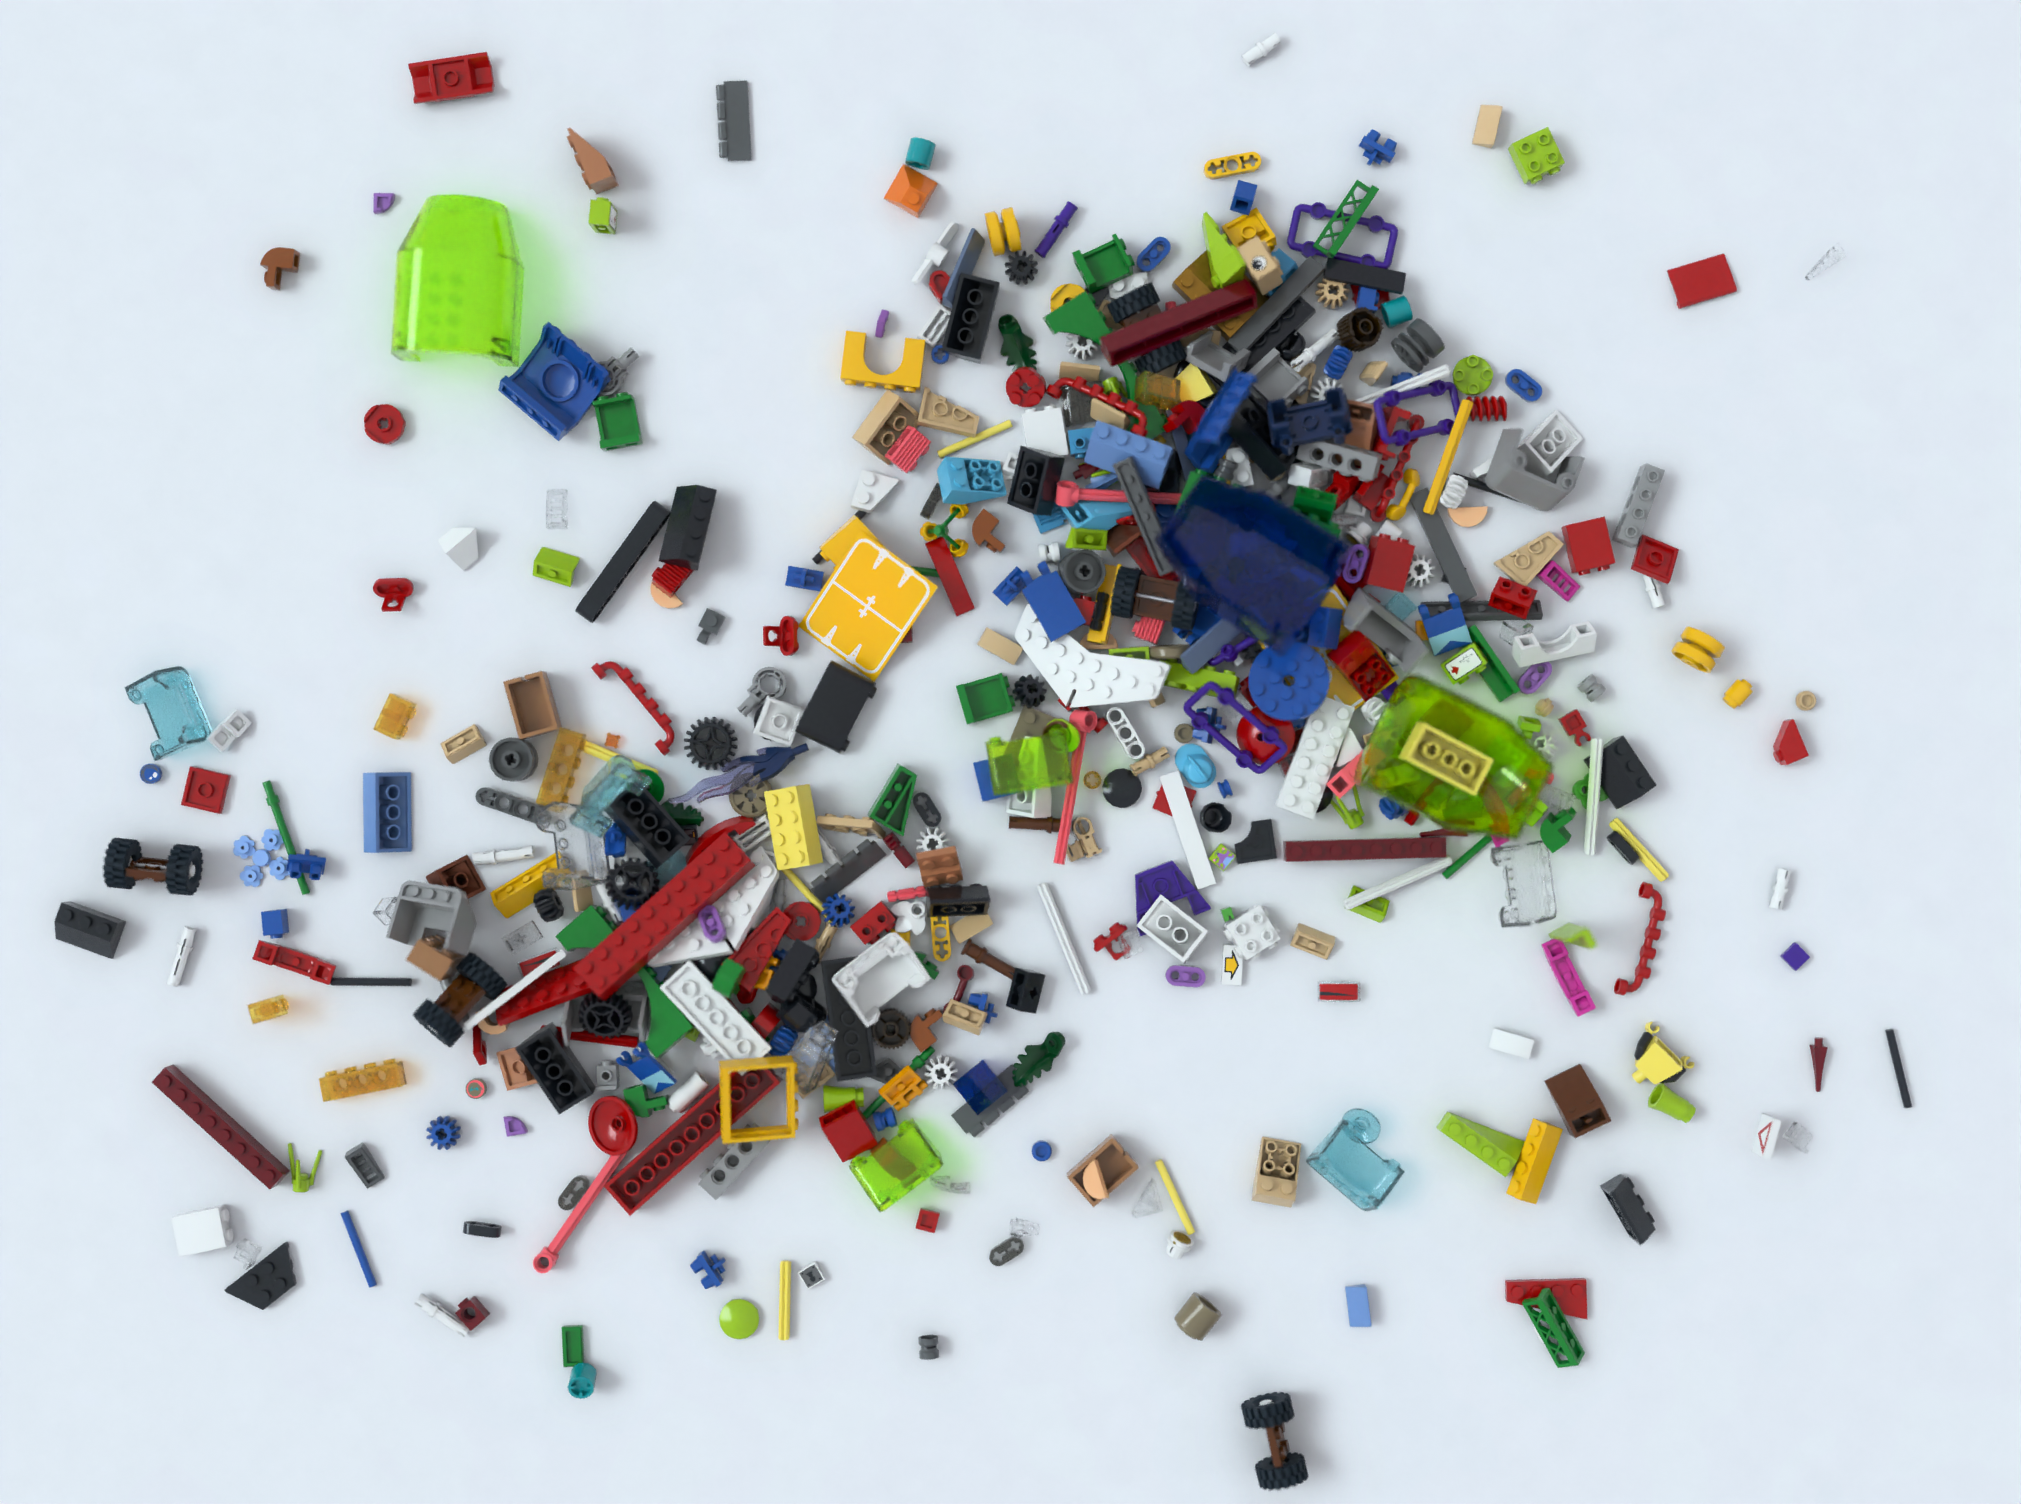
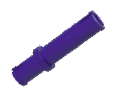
M1068 201L1059 216L1056 215L1054 218L1055 222L1034 250L1042 258L1046 257V254L1056 242L1063 229L1069 226L1068 222L1078 209L1073 203Z

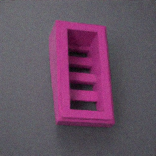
M1549 560L1536 575L1567 602L1580 588L1553 560ZM1558 574L1556 579L1552 581L1553 577ZM1564 579L1565 581L1558 587L1557 585ZM1570 584V588L1564 592L1563 590Z

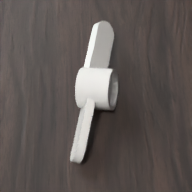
M951 222L938 241L930 248L926 255V260L912 278L914 284H918L932 264L939 268L944 263L950 252L946 249V246L958 231L957 223Z

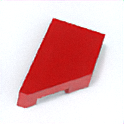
M476 1024L473 1026V1055L479 1065H484L487 1062V1047L485 1041L482 1040V1029Z

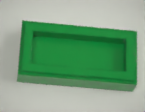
M583 1325L562 1326L563 1367H574L578 1363H584Z

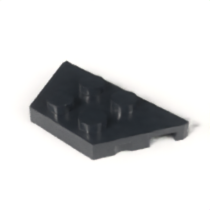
M286 1241L224 1291L264 1310L297 1284L295 1274L293 1273L292 1259H290L288 1251L289 1243Z

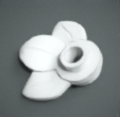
M902 901L890 909L893 914L898 916L895 925L896 932L905 933L912 930L918 936L924 931L926 927L927 906L923 902L915 901L909 903ZM916 909L922 910L918 915L914 913Z

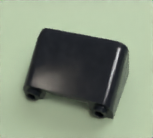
M831 661L795 732L839 754L841 751L845 752L850 743L847 740L848 735L868 698L872 699L877 691L876 683Z

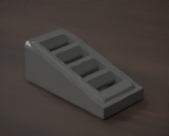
M363 1142L346 1152L345 1159L367 1189L385 1178ZM361 1152L362 1155L355 1159L354 1156ZM366 1159V1162L359 1166L358 1163ZM368 1166H371V1169L367 1170L366 1172L362 1171ZM374 1172L377 1174L369 1180L367 1179V1176Z

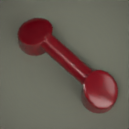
M962 965L957 970L960 982L953 1000L961 1002L968 981L974 977V970L969 965ZM948 1003L945 1004V1006H944V1008H943V1013H944V1011H945V1009H946Z

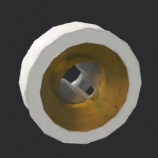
M1360 521L1355 527H1348V531L1344 532L1345 538L1352 546L1356 544L1368 545L1367 539L1373 534L1371 527L1363 521Z
M1172 1230L1167 1238L1169 1244L1166 1248V1253L1172 1258L1181 1259L1185 1252L1191 1250L1194 1241L1188 1234L1180 1230Z

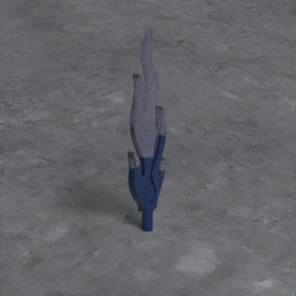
M805 743L795 748H761L756 751L757 756H743L732 760L725 767H721L722 772L727 773L705 778L686 794L669 798L668 801L670 803H683L709 788L721 786L703 792L697 797L696 800L698 803H701L709 798L731 794L748 782L753 787L782 772L795 759L796 755L809 751L808 745Z

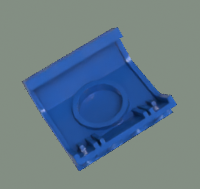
M547 322L543 326L537 345L514 374L510 377L504 376L500 380L498 390L556 440L560 441L581 421L593 405L592 402L596 401L611 378L603 365H599L593 360L589 353L580 349L558 327Z
M1234 368L1219 394L1207 407L1198 428L1184 451L1195 468L1213 474L1219 464V459L1224 456L1234 440L1226 432V427L1230 426L1228 422L1242 399H1246L1247 395H1249L1248 389L1252 383L1257 382L1258 379L1255 375L1239 373Z

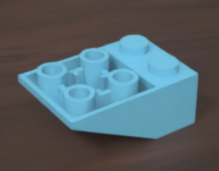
M945 456L937 469L943 503L962 505L1007 495L1000 461Z
M1078 500V503L1071 507H1061L1073 528L1109 530L1117 525L1116 520L1133 514L1128 502Z

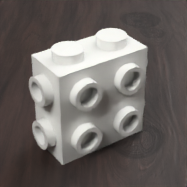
M1255 905L1223 925L1225 928L1223 932L1229 941L1232 940L1236 945L1234 951L1239 958L1243 957L1245 960L1250 959L1252 961L1261 955L1260 952L1265 948L1270 950L1278 945L1277 941L1280 940L1278 935L1280 931L1275 923L1271 924L1268 919L1270 915L1264 906Z

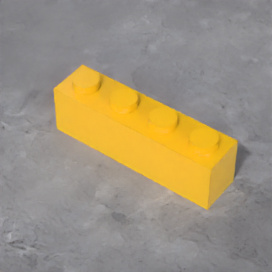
M1533 1118L1506 1192L1507 1194L1525 1202L1537 1203L1563 1129Z

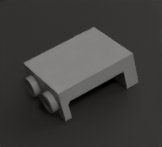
M1209 330L1204 335L1201 334L1194 342L1191 341L1186 349V352H1188L1186 361L1226 383L1234 368L1238 372L1245 369L1251 351L1243 348L1234 355L1211 341L1214 332Z
M1275 348L1246 373L1253 374L1258 379L1256 383H1252L1251 387L1267 402L1284 398L1286 408L1293 404V400L1296 397L1302 396L1309 386L1308 379L1305 376L1302 378L1280 357V352Z

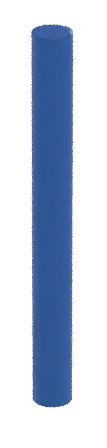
M347 1210L340 1214L370 1288L377 1285Z

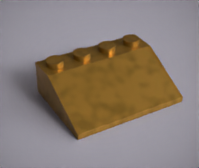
M1207 250L1173 281L1172 288L1187 302L1218 290V288L1213 287L1211 282ZM1245 274L1243 279L1246 278L1256 292L1258 308L1212 326L1215 330L1222 332L1221 336L1227 342L1269 299L1265 294L1262 296L1257 286Z

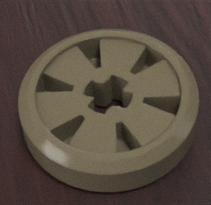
M1191 645L1151 646L1149 648V656L1152 659L1180 658V655Z
M745 774L737 778L731 785L729 801L732 808L738 814L744 817H758L767 811L764 792L773 789L767 780L762 782L760 775L754 777L753 774ZM749 790H752L757 795L756 798H753V801L746 798V793H749Z

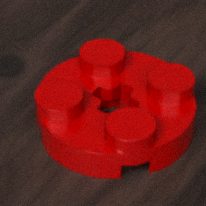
M1031 367L1016 369L1011 373L1006 382V392L1010 402L1021 407H1032L1039 404L1046 391L1045 379L1037 373V370ZM1027 383V386L1031 387V389L1024 391L1021 386Z
M389 404L371 407L364 417L365 433L370 439L379 444L389 445L397 441L402 436L406 426L402 413ZM388 419L389 426L387 428L384 427L383 429H381L380 427L382 425L380 421H386Z
M800 901L792 903L784 910L783 913L792 921L785 933L790 939L806 941L818 933L821 918L815 906ZM798 916L801 918L804 916L806 918L805 926H798L796 924L798 922V920L796 919Z

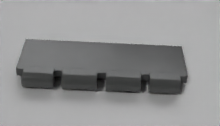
M724 81V85H716V99L718 101H725L717 103V119L726 120V122L718 123L719 140H727V142H719V157L727 158L728 161L751 160L748 82Z
M866 839L856 847L859 850L858 853L852 850L841 859L843 865L837 862L825 871L826 878L821 874L811 882L813 886L812 892L824 903L828 896L833 897L834 894L840 892L885 857L886 853L875 841L870 842Z
M1010 1065L951 1115L966 1134L970 1132L973 1137H976L985 1129L981 1123L982 1120L989 1126L1000 1116L996 1110L997 1108L1004 1113L1015 1104L1011 1097L1012 1095L1020 1100L1029 1092L1024 1085L1022 1088L1014 1086L1012 1077L1015 1075L1012 1074V1071L1016 1070L1013 1065Z

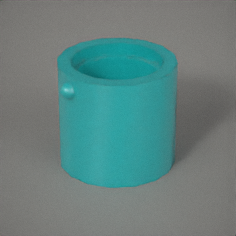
M911 138L905 163L918 169H930L936 145L926 139Z
M1404 295L1380 305L1383 319L1389 329L1413 319L1411 307Z
M578 1363L572 1368L568 1391L573 1397L583 1399L593 1393L597 1372L589 1363Z

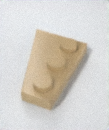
M925 387L917 425L975 438L979 416L959 405L955 406L946 401L947 398L941 395L939 397L932 393L931 389Z
M1548 531L1493 564L1512 581L1527 586L1564 544Z
M833 814L817 816L816 823L825 830L849 833V830H852V832L866 837L868 833L876 834L878 839H883L886 835V832L870 817L855 819L853 816L844 815L843 818H840Z

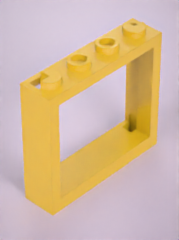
M792 1055L719 1061L720 1124L723 1144L795 1138V1130H798L799 1123L798 1118H795V1112H798V1100H795V1093H798V1082L795 1081L794 1074H798L797 1062L793 1061ZM786 1067L787 1125L731 1129L730 1071Z

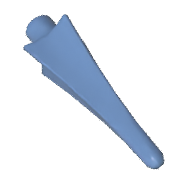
M1114 473L1091 477V483L1085 485V488L1106 489L1119 479Z

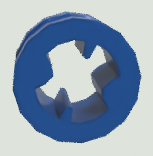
M942 345L935 346L931 352L932 360L937 364H944L949 359L948 353L942 357V360H938V356L935 357L938 350L942 349Z
M1227 779L1223 783L1217 782L1223 799L1227 795H1233Z

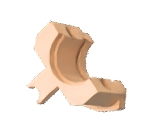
M489 1015L477 1023L480 1029L490 1035L500 1034L506 1031L510 1025L508 1023L499 1026L498 1023L490 1020Z

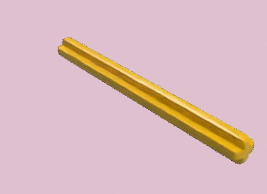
M1463 399L1461 401L1423 508V512L1433 515L1437 508L1473 406V402Z

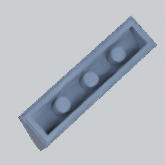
M975 228L970 230L944 291L942 303L947 307L952 308L960 274L972 275L985 244L984 238Z
M1177 402L1164 405L1166 417L1172 414L1170 409L1178 405ZM1180 425L1170 432L1178 454L1184 483H1186L1191 470H1196L1184 453L1188 446V440L1184 428Z
M1239 605L1180 655L1182 666L1191 674L1198 671L1224 645H1227L1249 626V620Z

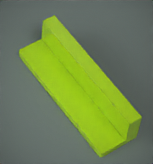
M1567 923L1548 934L1550 938L1566 943L1571 942V944L1590 950L1598 946L1587 927Z

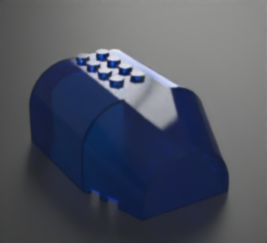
M1201 475L1156 537V545L1195 602L1275 653L1283 656L1296 642L1331 592L1347 563L1352 545L1265 491H1253L1245 489L1246 486L1239 485L1237 487L1227 484V481Z

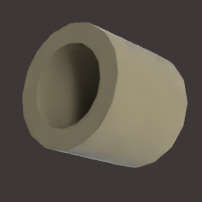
M1194 1292L1174 1319L1178 1327L1185 1334L1193 1339L1202 1341L1222 1314L1206 1298Z

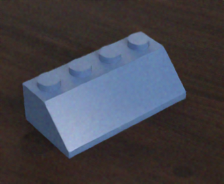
M1097 420L1089 440L1084 463L1116 474L1113 464L1132 456L1144 485L1159 490L1173 455V447Z
M411 772L363 773L364 853L412 852Z

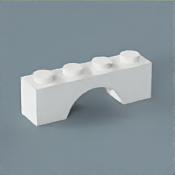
M1587 621L1570 625L1562 636L1552 641H1539L1533 633L1516 636L1513 639L1512 656L1520 668L1591 653L1595 651L1597 633L1590 622Z

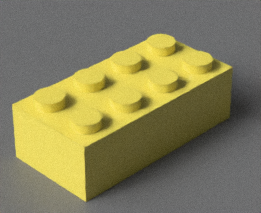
M1416 722L1399 756L1400 759L1473 796H1476L1494 761L1492 758L1422 722Z
M810 784L765 791L764 796L777 870L823 863Z

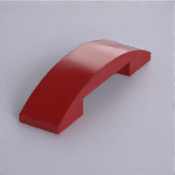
M939 537L925 543L956 616L975 609L945 539Z
M744 816L733 817L707 830L689 849L685 857L686 864L691 863L724 832L729 834L736 830L741 835L755 826L754 818Z
M262 940L258 941L252 958L271 966L275 965L308 976L312 980L330 985L336 969V965L317 957Z

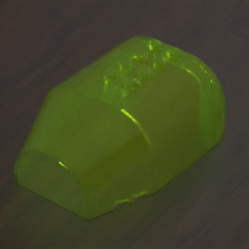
M444 194L426 198L396 253L391 354L400 361L420 362V357L415 353L471 355L491 359L499 366L519 367L524 266L520 258L519 247L514 236L509 211L504 204L468 195Z
M1410 674L1400 682L1385 705L1357 764L1354 783L1446 830L1518 840L1554 765L1527 740L1524 734H1521L1514 727L1510 720L1420 674ZM1416 722L1425 723L1494 760L1476 796L1466 794L1399 758Z

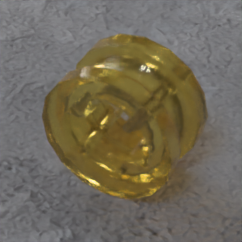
M1094 771L1086 773L1083 779L1085 786L1090 789L1099 787L1101 784L1099 773ZM1091 774L1098 778V782H1095L1096 785L1094 786L1087 782V777L1090 778L1089 775Z

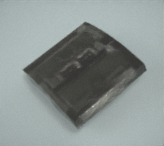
M1102 380L1087 382L1086 385L1091 388L1094 384L1102 387ZM1070 386L1060 388L1063 391L1061 398L1066 427L1097 422V420L1090 416L1092 397L1083 392H1078Z

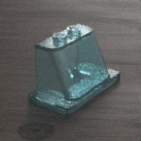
M623 755L613 756L583 789L580 806L570 816V823L601 838L613 825L612 820L604 816L602 812L624 788L640 795L652 782L651 778L636 770L631 759Z

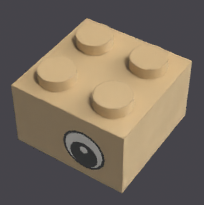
M1258 236L1237 248L1246 263V271L1262 296L1283 283L1281 278L1283 272L1275 256L1272 257L1270 248L1265 240L1261 242Z

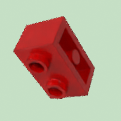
M1500 576L1491 593L1488 605L1526 620L1534 603L1537 590Z
M881 900L850 927L865 945L868 942L872 945L880 938L879 933L883 930L888 932L896 925L894 921L897 918Z

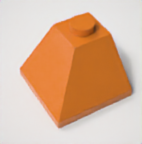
M903 164L884 199L919 218L938 183Z

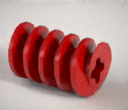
M1470 396L1466 398V400L1473 402L1469 415L1472 422H1474L1476 416H1478L1480 422H1482L1484 416H1486L1488 422H1490L1491 416H1494L1495 421H1498L1499 416H1502L1503 421H1506L1507 402L1503 396H1499L1498 399L1495 396H1491L1490 399L1484 396L1481 400L1478 396L1473 400Z

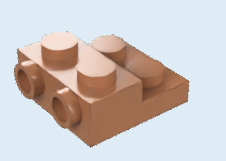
M956 846L916 853L924 887L945 883L956 884L958 881L963 880Z
M516 1047L496 1052L507 1091L537 1083L515 1050Z

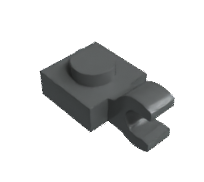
M707 608L698 625L703 630L700 632L697 641L705 645L711 633L717 635L725 617Z

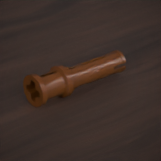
M1009 816V829L1046 830V832L1051 834L1052 832H1059L1061 818H1053V816L1047 817V819Z
M970 938L968 939L961 951L962 955L966 954L973 958L975 963L980 964L982 962L1009 979H1013V974L1010 972L1014 973V967L988 953L987 948H981L974 944Z

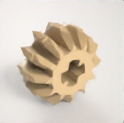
M1323 277V283L1317 284L1320 290H1317L1315 295L1321 296L1317 301L1320 303L1324 300V308L1328 304H1330L1331 309H1335L1336 304L1342 307V301L1348 300L1345 294L1350 292V289L1344 288L1347 284L1325 280ZM1330 289H1331V290H1334V289H1335V290H1336L1335 295H1334V294H1329V290H1330Z

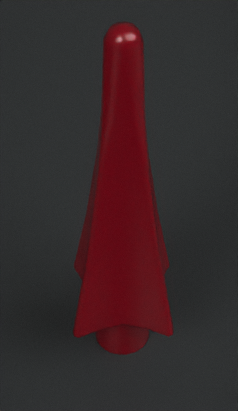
M1084 463L1078 465L1079 469L1073 472L1075 479L1082 476L1086 479L1100 468Z
M1466 823L1433 831L1421 832L1419 836H1468L1467 833L1475 832L1474 824L1466 825Z
M1815 1037L1814 1045H1810L1816 1092L1821 1090L1822 1072L1828 1048L1823 1046V1038Z

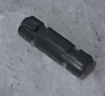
M1098 592L1097 602H1095L1092 615L1093 621L1090 623L1091 630H1101V621L1104 619L1107 606L1105 603L1108 602L1109 598L1107 593Z

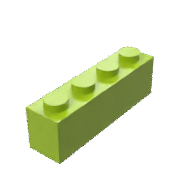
M1177 659L1159 660L1171 665L1163 686L1196 693L1205 683L1212 681L1222 688H1231L1236 697L1240 680L1238 676H1235L1236 672L1224 670L1223 673L1216 672L1215 667L1204 666V669L1200 668L1194 674H1191L1182 664L1177 663ZM1212 689L1205 694L1213 697L1218 696Z
M1448 1111L1436 1127L1504 1177H1507L1518 1161L1524 1145V1141Z

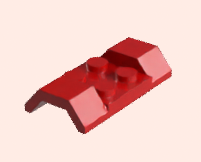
M487 52L408 64L413 79L414 104L447 101L494 92L492 66Z

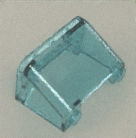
M177 666L156 670L125 687L130 701L134 704L145 705L159 739L150 745L154 761L165 759L207 741L206 737L212 732V728L191 677L185 668Z
M1341 1120L1306 1159V1162L1357 1207L1364 1211L1376 1210L1405 1171L1400 1168L1401 1165L1396 1160H1383L1356 1137L1355 1125L1352 1122Z

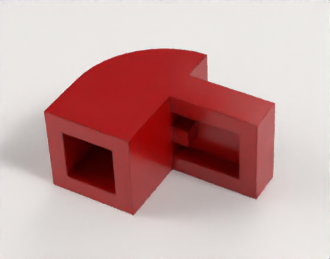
M1183 401L1170 409L1172 414L1166 418L1168 422L1162 427L1168 433L1182 425L1189 435L1198 428L1205 409L1195 401Z
M770 1002L751 1024L764 1039L780 1021L776 1017L780 1010Z

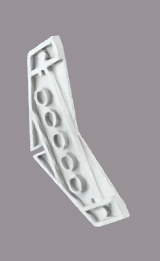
M1029 604L1026 605L1015 633L1018 643L1065 706L1069 705L1074 691L1077 690L1070 708L1155 699L1159 696L1171 668V665L1160 661L1091 653L1069 634L1051 643Z
M762 846L753 851L748 857L756 866L712 904L718 910L726 929L724 939L718 943L710 942L705 937L697 918L647 963L650 967H660L688 962L689 960L695 961L734 954L726 942L727 938L737 951L739 950L779 878V871Z

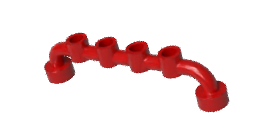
M1077 376L1075 380L1068 377L1060 378L1054 385L1049 384L1045 391L1049 396L1059 399L1063 393L1060 388L1068 385L1078 392H1083L1092 398L1105 402L1113 408L1122 410L1130 416L1137 417L1139 425L1134 424L1130 431L1131 433L1146 437L1148 433L1146 430L1147 417L1141 410L1137 409L1139 406L1132 400L1124 403L1120 401L1122 397L1114 392H1111L1110 395L1104 394V388L1097 384H1094L1091 388L1086 385L1087 380L1080 376Z
M1418 414L1411 416L1407 422L1410 431L1422 429L1425 423L1424 418ZM1418 438L1411 439L1397 455V464L1389 474L1390 481L1387 488L1382 492L1380 505L1376 506L1373 511H1370V518L1373 522L1379 523L1386 518L1387 506L1390 500L1395 497L1394 489L1397 482L1403 477L1402 470L1405 463L1410 460L1411 448L1418 441Z
M612 661L601 665L598 663L591 667L601 680L607 675L605 671L608 669H612L617 673L667 735L665 741L660 739L655 745L664 756L670 752L669 747L675 738L674 731L669 725L672 721L665 713L661 715L658 712L657 708L659 705L653 698L648 699L644 695L647 691L640 682L634 683L631 679L634 675L627 667L623 669L619 664Z
M1642 882L1639 888V897L1649 899L1652 896L1654 898V906L1650 910V921L1645 930L1644 945L1640 949L1639 964L1635 968V980L1629 985L1627 980L1618 978L1614 985L1615 994L1624 996L1626 992L1636 991L1640 988L1643 978L1648 979L1651 974V968L1646 966L1648 959L1653 960L1656 955V949L1652 948L1653 940L1657 941L1660 938L1661 930L1656 927L1658 921L1665 919L1666 911L1661 909V894L1653 889V885L1650 883Z

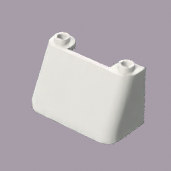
M892 932L881 938L833 976L832 982L863 1024L869 1027L879 1019L880 1011L878 1008L908 985L913 988H921L931 977L909 944L897 933Z

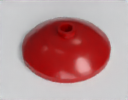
M1258 707L1249 710L1267 727L1274 726L1278 729L1279 737L1287 744L1288 749L1286 754L1276 763L1285 759L1290 754L1295 743V729L1292 721L1273 719L1264 714ZM1242 716L1236 732L1238 746L1241 751H1250L1253 755V762L1262 765L1279 747L1275 744H1267L1264 740H1261L1259 735L1263 733Z
M605 1096L593 1104L589 1112L588 1126L596 1146L604 1153L613 1156L628 1152L635 1144L638 1133L637 1120L631 1107L617 1096Z

